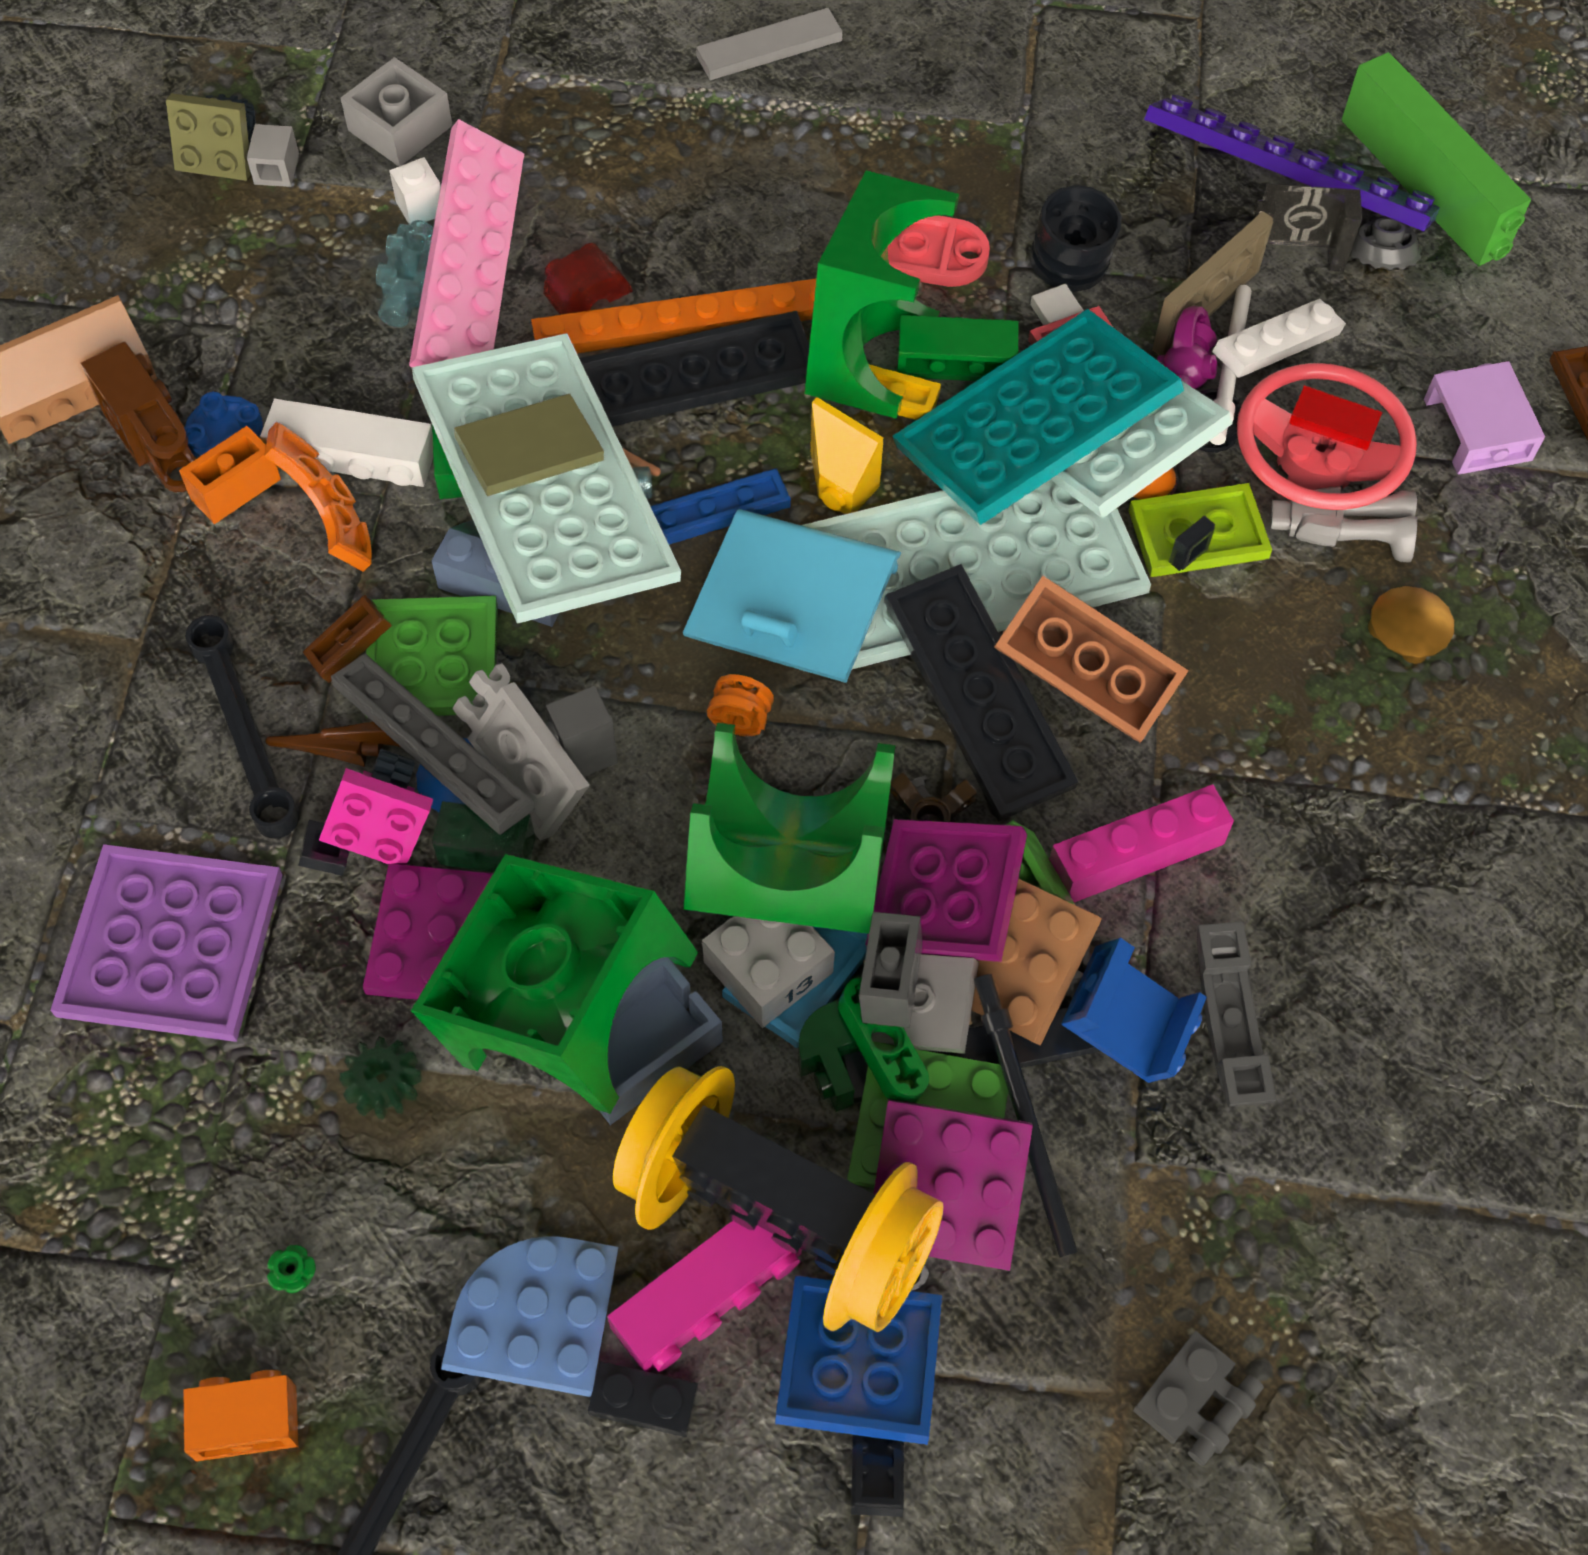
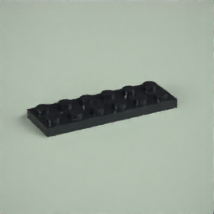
M797 311L579 359L613 427L806 383L809 343Z
M962 564L886 594L884 603L998 822L1075 789L1079 782L1015 662L994 648L1001 636Z

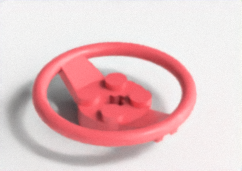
M1308 363L1276 371L1261 380L1250 391L1241 405L1238 414V443L1241 453L1251 470L1264 484L1276 493L1309 507L1346 510L1375 503L1391 494L1402 484L1408 476L1416 456L1415 428L1410 415L1400 400L1387 387L1374 378L1344 366ZM1301 380H1331L1350 385L1365 392L1386 409L1396 425L1400 446L1371 441L1366 451L1289 424L1291 413L1265 398L1276 389ZM1254 435L1277 455L1278 466L1281 464L1282 469L1289 475L1288 479L1278 474L1265 461L1256 445ZM1380 480L1368 488L1350 493L1314 491L1320 488L1337 486L1345 488L1350 482Z

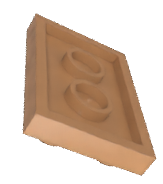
M1019 878L1002 962L978 960L977 977L992 974L1002 1008L1008 1009L1013 1028L1009 1030L1041 1045L1102 918ZM975 985L972 1011L982 1016L984 1011Z

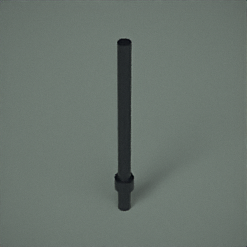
M992 974L977 977L974 979L984 1011V1015L981 1016L985 1034L992 1037L1018 1121L1033 1124L1028 1157L1058 1255L1063 1257L1076 1253L1078 1250L1009 1029L1013 1028L1008 1009L1002 1008Z

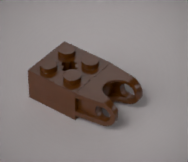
M124 341L82 362L81 366L102 414L140 467L147 463L169 491H187L183 480H173L170 478V474L174 469L185 467L196 458L188 447V436L183 424L172 406L168 404L172 402V398L167 388L160 379L155 382L150 376L153 375V372L141 352L134 355Z

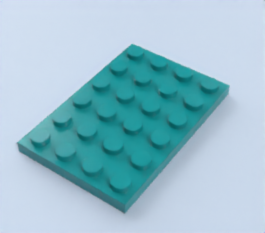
M1086 309L894 434L893 439L896 447L975 521L982 525L1182 393L1184 388L1179 376L1091 310Z

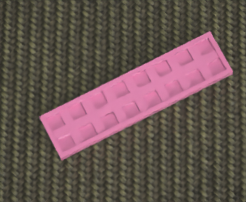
M459 119L452 126L409 362L410 367L493 350L524 153Z

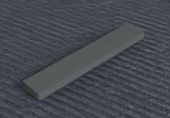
M366 653L331 676L333 686L499 835L535 810L532 798Z

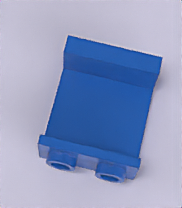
M1117 938L1095 946L1061 1025L1148 1083L1174 1077L1185 1063L1186 1054L1184 1052L1191 1035L1195 1033L1201 1024V1010L1207 997L1201 992L1181 998L1176 997L1128 964L1135 947L1122 938Z

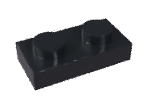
M600 1361L588 1407V1414L594 1417L687 1437L698 1391V1383Z

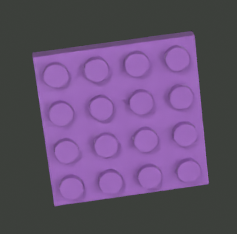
M103 844L50 1011L57 1018L237 1042L282 879L279 867Z

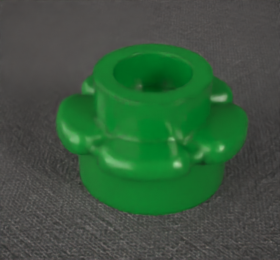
M289 1245L286 1250H277L271 1255L267 1263V1267L270 1269V1273L267 1275L269 1284L277 1291L283 1290L291 1294L305 1289L315 1274L316 1264L314 1258L308 1256V1251L300 1245ZM289 1265L295 1266V1270L292 1273L286 1272V1268Z

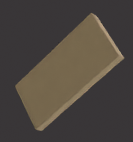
M1262 211L1164 298L1152 351L1158 355H1165L1173 347L1176 325L1185 308L1201 306L1208 312L1210 317L1236 293L1238 286L1245 285L1259 272L1273 225V218Z

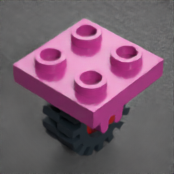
M381 749L371 773L364 770L361 774L346 768L319 841L386 864L407 865L433 802V798L414 792L415 788L408 786L415 760Z

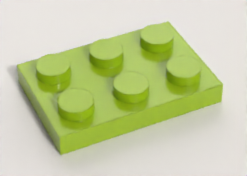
M1249 483L1133 500L1130 502L1129 514L1149 577L1270 558L1272 547ZM1205 515L1215 524L1209 548L1184 570L1178 571L1169 563L1175 539Z

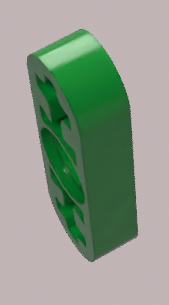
M862 978L852 979L845 986L838 1001V1009L885 1097L887 1099L917 1103L929 1084V1074L903 1027L869 1023L866 1025L862 1023L860 1003L855 1004L853 1002L855 995L859 999ZM876 1032L886 1033L893 1039L895 1048L889 1051L879 1049L872 1042L871 1034ZM901 1058L900 1063L897 1065L896 1060ZM899 1074L903 1080L911 1079L914 1082L911 1089L907 1083L899 1084L896 1081Z

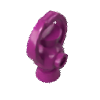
M1190 306L1183 310L1176 325L1173 347L1165 355L1157 357V361L1195 390L1204 385L1207 379H1214L1217 372L1216 356L1211 355V350L1216 345L1217 337L1211 328L1208 312L1203 307Z

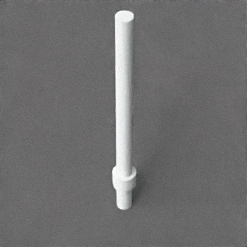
M1240 285L1236 289L1228 336L1245 329L1252 292L1251 288L1247 285ZM1223 363L1217 397L1214 402L1230 412L1233 422L1235 404L1232 401L1237 376ZM1227 429L1211 439L1210 442L1215 445L1223 444L1226 440Z

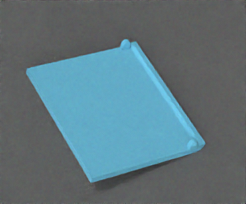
M739 509L734 515L683 630V635L846 683L891 574H896L898 570L897 559L900 558L901 552Z

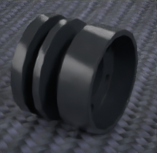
M1072 185L1063 187L1049 195L1042 206L1037 231L1031 246L1030 262L1035 273L1046 284L1054 288L1066 284L1072 292L1091 289L1101 282L1109 268L1113 249L1121 230V214L1116 203L1105 193L1088 186Z

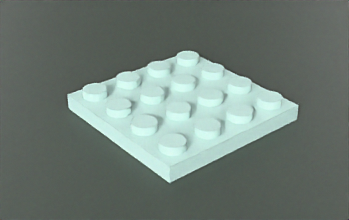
M1182 381L1184 388L1182 393L1050 480L1098 516L1104 518L1231 426L1230 412Z

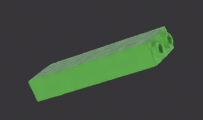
M1389 52L1359 65L1344 110L1342 122L1410 194L1414 190H1418L1435 198L1433 204L1440 207L1435 221L1478 267L1493 259L1497 261L1505 257L1513 247L1512 242L1518 228L1525 220L1524 215L1531 198Z

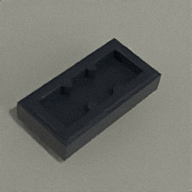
M852 1435L851 1514L903 1517L904 1442Z

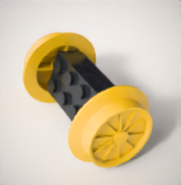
M717 1066L701 1077L683 1067H675L664 1074L645 1096L631 1119L619 1146L613 1169V1184L616 1190L636 1200L635 1215L637 1223L647 1230L661 1226L680 1208L688 1196L710 1208L713 1207L714 1203H717L730 1210L729 1217L736 1223L749 1230H755L757 1225L773 1233L771 1239L780 1247L795 1254L798 1253L799 1249L817 1257L814 1262L820 1268L834 1275L823 1315V1323L826 1329L836 1331L849 1320L854 1319L876 1332L882 1331L895 1317L916 1283L933 1247L943 1216V1202L917 1189L918 1171L916 1165L911 1162H905L900 1165L885 1181L878 1193L874 1195L729 1119L735 1092L734 1074L730 1069L724 1066Z

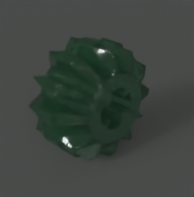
M378 1036L375 1048L371 1049L368 1048L367 1044L359 1042L358 1049L361 1055L359 1057L345 1055L344 1062L349 1070L340 1073L339 1076L342 1086L347 1087L343 1093L344 1098L348 1104L357 1103L356 1109L363 1116L374 1109L377 1118L383 1120L387 1114V1108L392 1106L397 1113L402 1114L404 1107L401 1100H416L418 1094L413 1085L422 1081L421 1071L415 1068L418 1063L415 1053H405L404 1044L398 1039L387 1047L385 1039ZM383 1073L387 1079L379 1083L375 1077Z

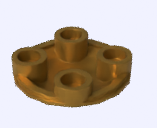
M1403 586L1390 589L1378 597L1371 609L1368 630L1373 637L1379 639L1388 649L1402 655L1407 662L1418 664L1425 661L1426 657L1434 656L1448 646L1454 635V619L1449 607L1437 595L1423 588Z

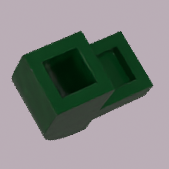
M856 996L853 999L855 1004L858 1003ZM839 1000L818 1008L808 1017L801 1029L798 1046V1067L801 1077L816 1072L814 1073V1079L819 1094L823 1100L830 1098L835 1112L853 1106L855 1089L843 1063V1058L848 1053L860 1051L839 1012Z

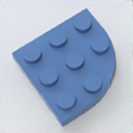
M545 1236L519 1241L496 1252L475 1270L459 1295L452 1316L441 1370L591 1397L619 1247L573 1238Z

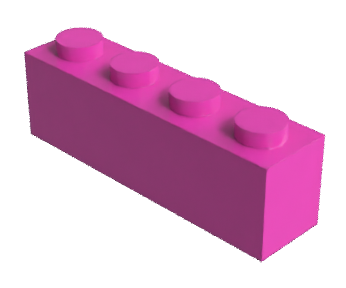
M1212 784L1054 844L1049 860L1072 900L1077 902L1224 845L1234 820L1215 786Z
M733 1220L607 1316L610 1329L642 1371L650 1372L656 1368L658 1372H661L680 1358L682 1355L680 1348L694 1337L701 1341L717 1330L722 1324L720 1317L735 1306L738 1310H741L751 1304L761 1293L759 1287L773 1276L780 1280L792 1272L800 1263L798 1256L801 1255L802 1249H799L797 1254L789 1252L771 1239L773 1233L758 1225L755 1230H749Z

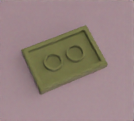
M570 393L454 428L455 439L487 496L604 461V450Z

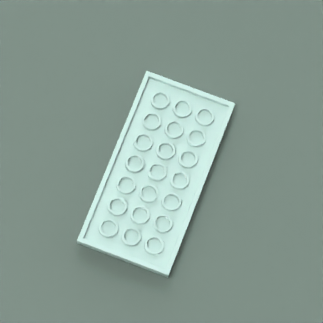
M567 333L412 367L415 385L517 624L680 582L681 569ZM570 393L602 446L604 461L487 496L455 439L454 428Z
M1052 480L1045 482L982 525L975 521L943 490L802 525L901 552L900 558L897 559L898 570L896 574H891L852 669L910 655L911 653L884 603L885 595L960 564L965 569L998 632L1007 629L1042 576L1048 578L1092 608L1147 594L1151 586L1118 509L1116 508L1104 518H1101Z

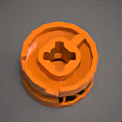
M733 674L721 676L716 682L714 697L710 700L707 708V716L715 725L717 723L735 725V735L751 737L760 735L761 729H765L767 714L771 711L774 695L763 683L751 677Z

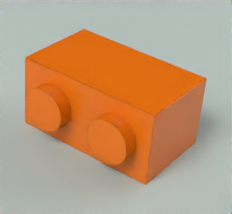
M245 426L179 470L190 499L213 524H216L281 480L277 465L264 457L266 444L248 426Z
M257 1371L250 1374V1380L231 1382L230 1378L227 1377L206 1378L199 1381V1387L183 1389L184 1452L196 1462L299 1447L296 1385L287 1375H281V1371Z

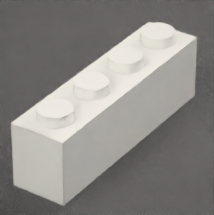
M275 398L260 435V439L266 444L269 429L278 422L312 446L319 453L316 459L329 472L353 475L359 479L372 478L390 481L400 486L414 485L424 487L434 458L432 425L429 423Z

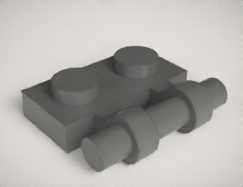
M1195 1331L1133 1411L1172 1444L1177 1441L1186 1429L1197 1439L1188 1451L1189 1456L1198 1464L1205 1466L1214 1452L1220 1454L1229 1443L1227 1435L1240 1418L1247 1419L1256 1408L1254 1400L1263 1390L1264 1386L1252 1375H1247L1238 1388L1232 1386L1225 1380V1377L1236 1363ZM1213 1395L1224 1406L1214 1419L1209 1422L1202 1418L1198 1412Z

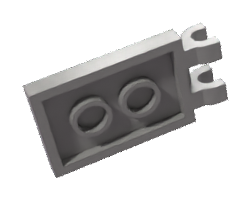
M503 663L495 665L489 675L490 679L483 670L476 671L469 683L478 693L472 701L474 706L464 696L457 700L452 709L471 728L472 732L467 739L474 749L533 799L535 810L525 816L524 819L541 841L556 833L590 785L515 682L509 684L510 675Z

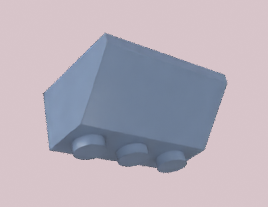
M470 520L449 528L432 559L438 588L462 597L496 596L498 609L512 613L474 521ZM559 613L533 619V621L552 627Z

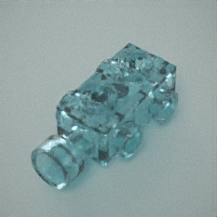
M415 220L411 225L399 224L396 234L389 233L386 241L388 261L387 263H379L377 267L376 283L377 286L382 287L384 296L378 310V316L385 324L392 327L406 326L409 323L413 307L419 308L433 234L432 226L425 221Z

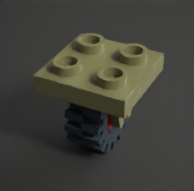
M171 93L166 99L174 169L182 172L247 181L251 176L246 157L256 124L253 104L251 102L248 103V100L245 98L238 100V96L231 95L230 98H226L225 94H219L218 98H213L212 95L202 98Z

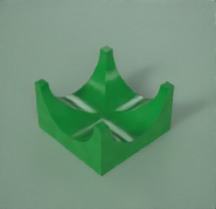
M865 171L818 262L804 394L897 419L901 410L903 396L891 392L879 382L870 369L863 346L874 337L899 330L900 315L940 317V311L932 309L916 300L920 279L907 275L889 264L888 246L903 230L919 220L939 215L953 217L958 205V193Z
M717 723L705 805L693 803L690 812L684 910L869 934L875 906L896 745L878 743L870 766L850 786L827 795L799 796L780 791L757 777L747 766L739 752L735 736V725Z
M505 854L412 1007L411 1012L463 1067L478 1071L487 1056L483 1049L501 1052L527 1062L550 1074L577 1092L596 1110L611 1114L619 1096L610 1079L608 1043L612 1022L620 1000L635 976L651 962L667 957L674 964L690 968L698 951L655 891Z

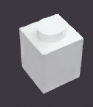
M425 157L389 170L396 203L410 227L412 228L435 219L441 187L439 180Z

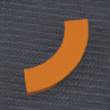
M276 422L268 431L264 457L290 475L312 500L326 529L328 553L364 572L372 564L371 541L366 523L360 522L353 507V504L356 502L355 498L338 474L332 476L316 459L319 453L293 431Z

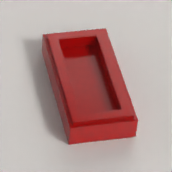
M1304 385L1289 424L1367 451L1382 412Z

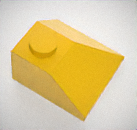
M816 397L812 402L810 452L818 498L834 511H840L843 514L857 512L880 487L884 438Z

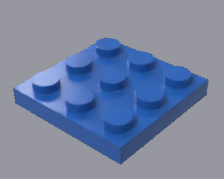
M795 1276L775 1424L928 1445L942 1295L911 1291L895 1317L880 1332H876L854 1319L849 1320L838 1330L830 1331L824 1326L823 1315L833 1280Z

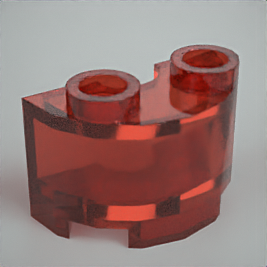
M595 243L585 244L580 250L573 251L563 259L557 258L552 260L544 271L547 278L544 282L543 294L559 315L590 311L592 305L598 300L607 299L610 303L633 292L630 283L609 256L600 250Z

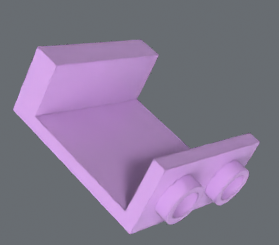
M1509 361L1496 364L1485 363L1474 368L1458 371L1447 370L1434 375L1424 401L1426 406L1439 403L1444 404L1461 442L1452 461L1458 475L1533 461L1545 435Z

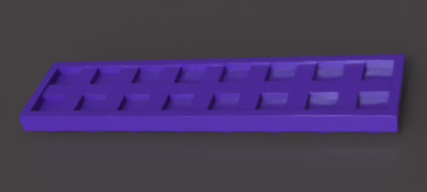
M1172 95L1171 99L1164 98L1149 105L1144 118L1146 121L1421 231H1425L1435 221L1440 207L1433 204L1435 198L1425 192L1414 190L1412 194L1398 189L1400 185L1398 182L1382 176H1378L1377 180L1364 176L1365 170L1359 166L1344 162L1342 166L1336 165L1328 161L1330 156L1315 149H1308L1306 153L1294 148L1295 142L1286 137L1274 135L1273 139L1259 134L1261 129L1253 124L1240 121L1239 125L1233 124L1225 120L1226 114L1211 108H1206L1205 112L1191 107L1193 104L1191 100L1179 95Z

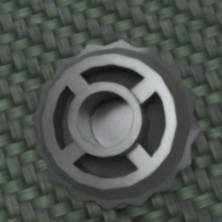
M1388 217L1365 223L1356 235L1348 241L1349 246L1347 250L1352 252V258H1358L1361 264H1370L1374 269L1383 267L1388 271L1394 268L1404 270L1408 265L1415 266L1416 261L1422 259L1420 255L1422 250L1418 246L1415 232L1404 223Z

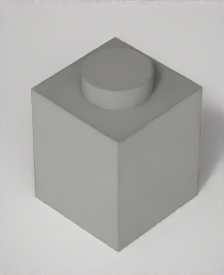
M255 124L246 157L254 185L291 187L299 157L292 126Z

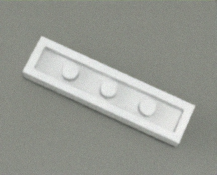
M1319 298L1218 340L1212 352L1240 378L1340 335L1346 323L1335 313L1330 305L1324 303Z

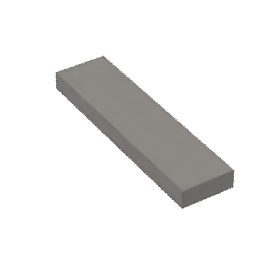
M825 8L697 46L696 56L709 80H714L842 41V30L829 8Z

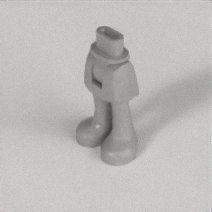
M1341 487L1320 488L1314 491L1341 493ZM1399 491L1370 505L1346 510L1319 509L1302 505L1292 500H1272L1270 529L1288 530V536L1294 537L1296 531V538L1300 541L1335 547L1337 541L1378 540L1390 544L1395 560L1411 562L1417 533V516H1415L1417 495L1415 491ZM1371 516L1383 517L1388 519L1354 520L1346 519L1344 517Z

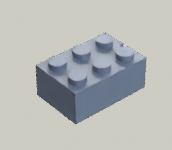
M667 957L651 962L635 976L626 989L616 1010L608 1043V1069L612 1085L619 1099L611 1114L599 1111L610 1125L639 1105L655 1083L668 1071L675 1067L689 1068L723 1042L722 1021L697 991L691 994L690 983Z

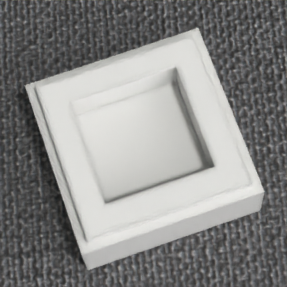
M1066 284L1031 297L1030 305L1043 325L1084 311Z

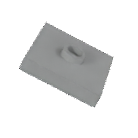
M921 954L910 1028L903 1027L915 1049L965 1054L975 991L974 979L977 978L979 966L977 960L967 957ZM876 1032L872 1034V1042L895 1045L893 1039L886 1033Z

